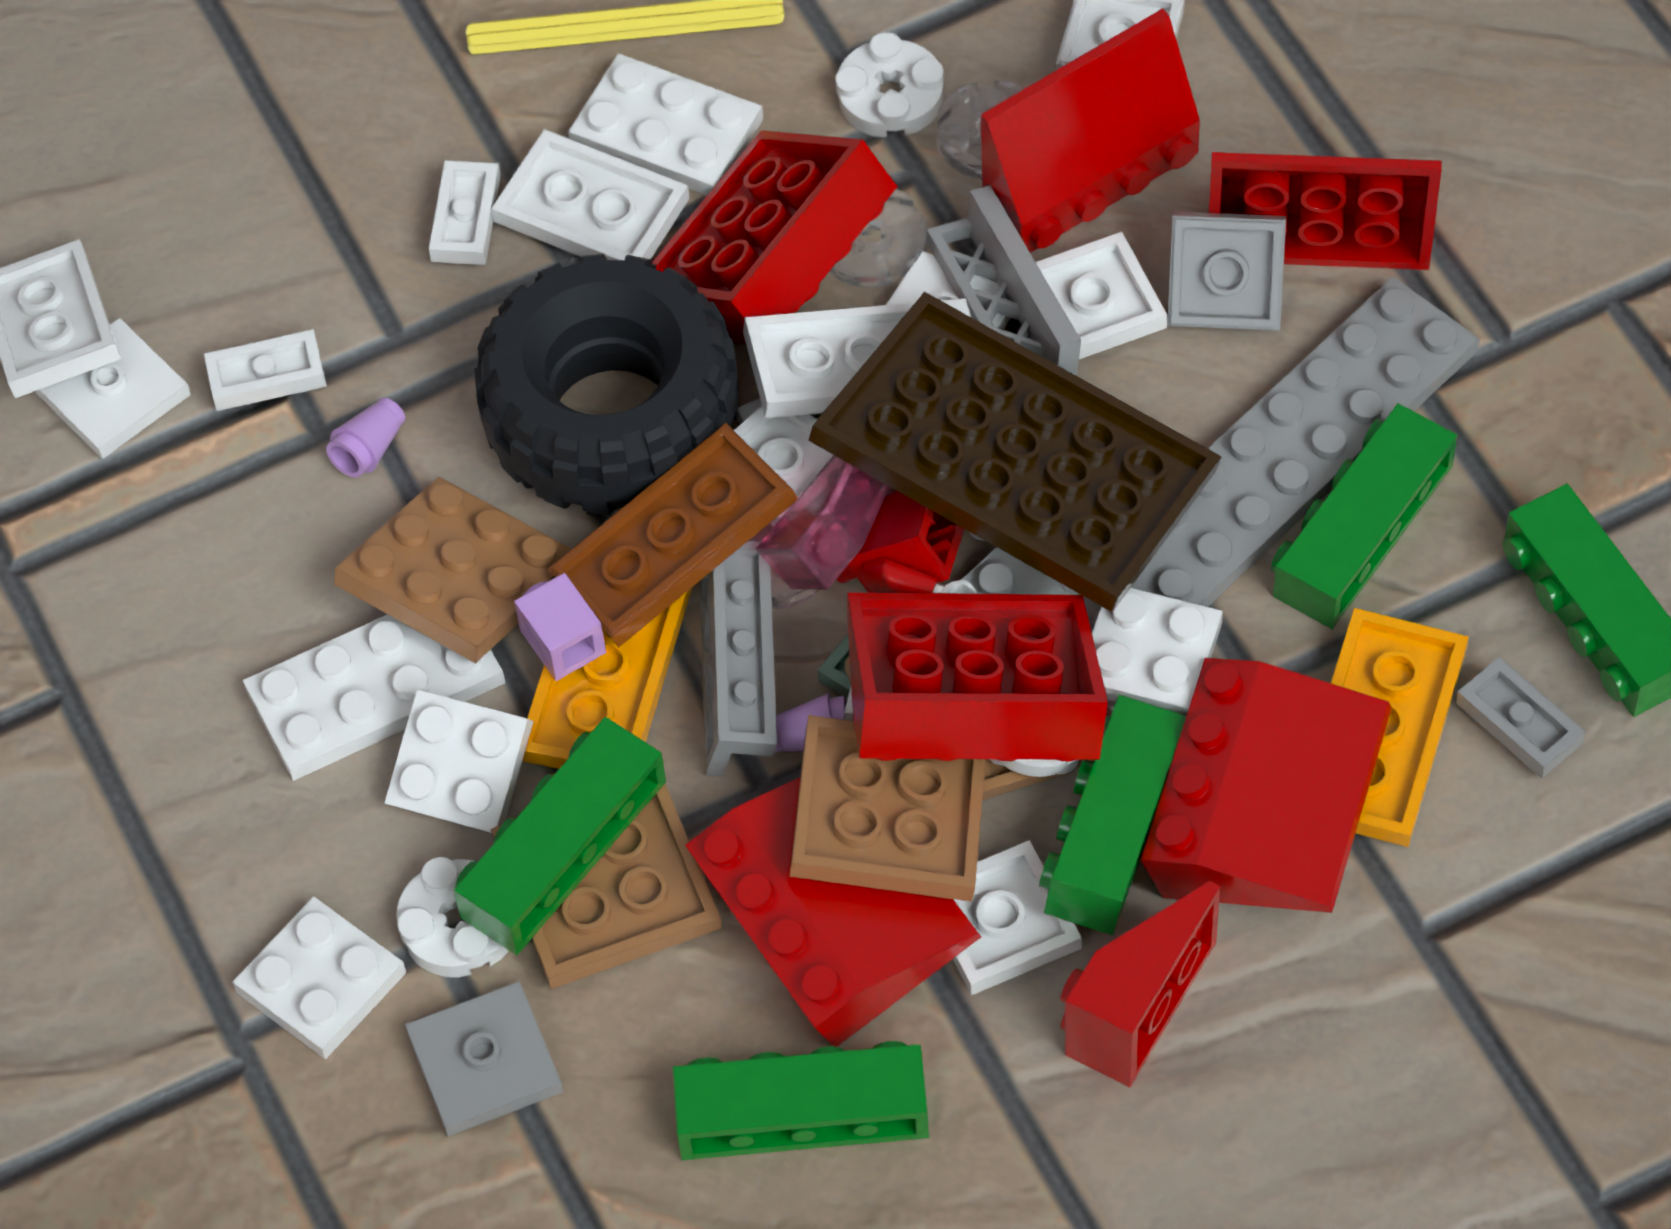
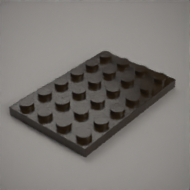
M925 291L812 425L808 439L813 444L1112 613L1212 478L1222 457Z

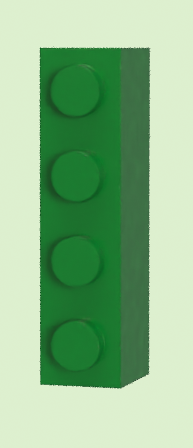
M1397 403L1385 421L1380 418L1376 419L1367 431L1362 443L1363 450L1355 461L1348 458L1338 469L1332 483L1333 490L1325 501L1317 499L1308 509L1302 522V531L1295 541L1286 540L1276 552L1270 568L1271 571L1275 572L1273 597L1333 630L1453 467L1457 434Z
M1566 483L1509 512L1505 537L1502 542L1508 561L1515 569L1524 570L1535 585L1537 598L1543 608L1551 614L1555 612L1566 626L1573 648L1580 656H1588L1598 669L1602 684L1608 695L1614 701L1618 702L1621 700L1633 717L1670 699L1671 618L1569 484Z
M1118 695L1111 717L1106 716L1100 760H1095L1094 762L1083 760L1073 789L1074 794L1081 796L1077 808L1066 805L1056 836L1057 840L1065 842L1061 854L1049 852L1039 881L1040 887L1049 889L1044 914L1112 936L1114 935L1154 820L1185 722V715Z
M604 717L592 732L585 731L574 742L566 762L554 775L548 774L541 779L532 794L531 802L518 817H510L501 825L495 835L493 845L479 861H471L461 871L453 890L460 918L517 956L666 783L662 752L607 717Z
M886 1041L875 1045L872 1049L845 1051L840 1047L829 1046L818 1048L811 1052V1054L783 1056L775 1052H763L753 1055L749 1060L722 1062L716 1058H699L689 1062L687 1065L673 1066L677 1137L681 1160L929 1138L921 1044L907 1045L900 1041Z

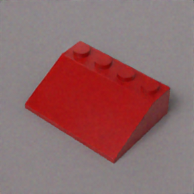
M1163 8L981 114L982 187L989 185L992 187L1030 253L1038 248L1044 249L1051 246L1063 233L1080 223L1095 220L1110 205L1127 195L1133 196L1140 193L1152 180L1171 169L1184 167L1199 153L1200 118L1169 14Z
M761 130L652 263L656 265V270L663 272L666 268H672L697 285L698 293H703L708 302L713 301L724 317L728 334L733 343L746 345L743 334L745 317L796 313L805 302L815 296L820 288L821 281L833 266L849 254L852 249V243L867 224L882 213L885 206L884 203L898 186L863 139Z
M1212 152L1209 213L1286 216L1284 265L1429 270L1442 161Z
M847 592L853 724L859 759H878L882 761L896 759H937L941 761L997 759L1007 762L1017 759L1058 760L1063 762L1100 760L1108 699L1082 595Z
M1204 658L1141 857L1143 865L1161 896L1169 899H1181L1210 881L1220 886L1219 903L1333 913L1392 707L1389 701L1261 661Z
M799 777L731 809L685 844V847L814 1028L833 1047H838L981 938V935L954 899L789 876L800 784Z

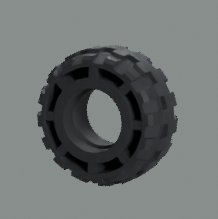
M603 253L581 256V263L563 268L558 262L539 271L538 276L535 277V283L528 288L525 285H519L498 308L499 316L492 317L489 327H485L477 347L478 365L477 368H474L480 419L490 449L495 450L501 467L516 483L521 482L526 489L534 487L536 496L544 499V501L563 509L568 508L570 503L582 505L583 511L590 515H611L612 508L624 507L725 423L731 426L732 421L737 420L739 403L735 349L733 341L728 334L725 319L714 302H708L703 293H698L697 285L672 268H666L661 272L656 270V265L647 258L627 254L624 261L607 260ZM605 371L636 373L651 380L658 386L653 394L640 405L613 414H584L560 402L567 390L578 381Z

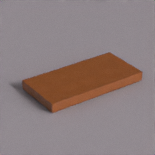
M725 423L682 458L675 466L660 476L549 567L548 570L553 578L563 573L567 575L601 622L602 631L619 648L793 505L798 498L793 489Z

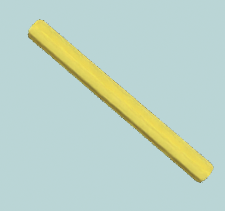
M695 0L474 22L467 25L466 38L469 52L473 55L778 25L784 20L783 0Z

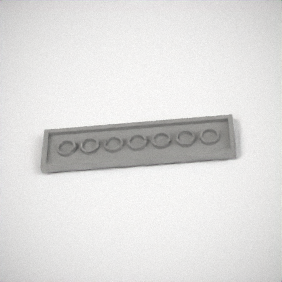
M1392 277L1208 448L1222 456L1216 472L1131 588L1209 607L1306 515L1315 500H1322L1332 490V483L1338 469L1348 458L1355 461L1363 450L1362 443L1364 437L1376 419L1380 418L1385 421L1397 403L1412 411L1419 408L1478 352L1480 338L1395 277Z

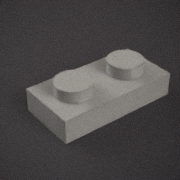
M1500 657L1495 659L1457 691L1456 704L1541 779L1584 743L1586 731Z

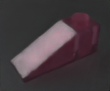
M833 455L800 494L798 500L790 506L755 549L791 589L828 590L863 547L890 487Z

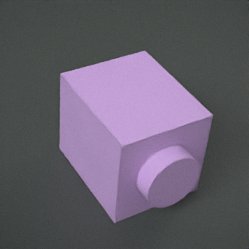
M565 573L549 582L544 581L533 585L522 597L514 601L521 633L555 681L560 680L606 653L601 622Z

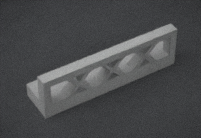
M989 185L971 190L969 194L968 218L927 229V244L958 298H966L971 318L1077 376L1081 346L1079 335L992 187ZM971 237L977 250L973 257L950 250L947 243ZM974 275L996 281L999 289L995 296L973 289L970 282ZM996 314L1019 320L1022 327L1018 334L994 327L992 321Z
M746 542L700 580L705 775L723 777L731 753L773 756L777 746L770 542Z

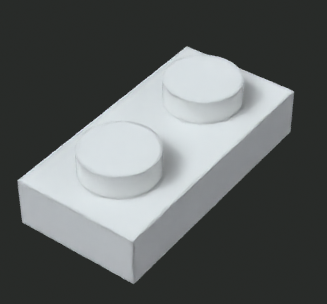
M444 161L429 244L431 262L486 265L493 225L491 208L497 201L501 179L499 163Z
M314 329L204 354L212 396L217 411L327 387Z

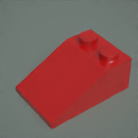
M1208 881L1095 951L1084 971L1079 968H1075L1072 971L1060 997V1001L1065 1003V1013L1060 1024V1028L1065 1031V1056L1131 1088L1217 943L1219 885Z

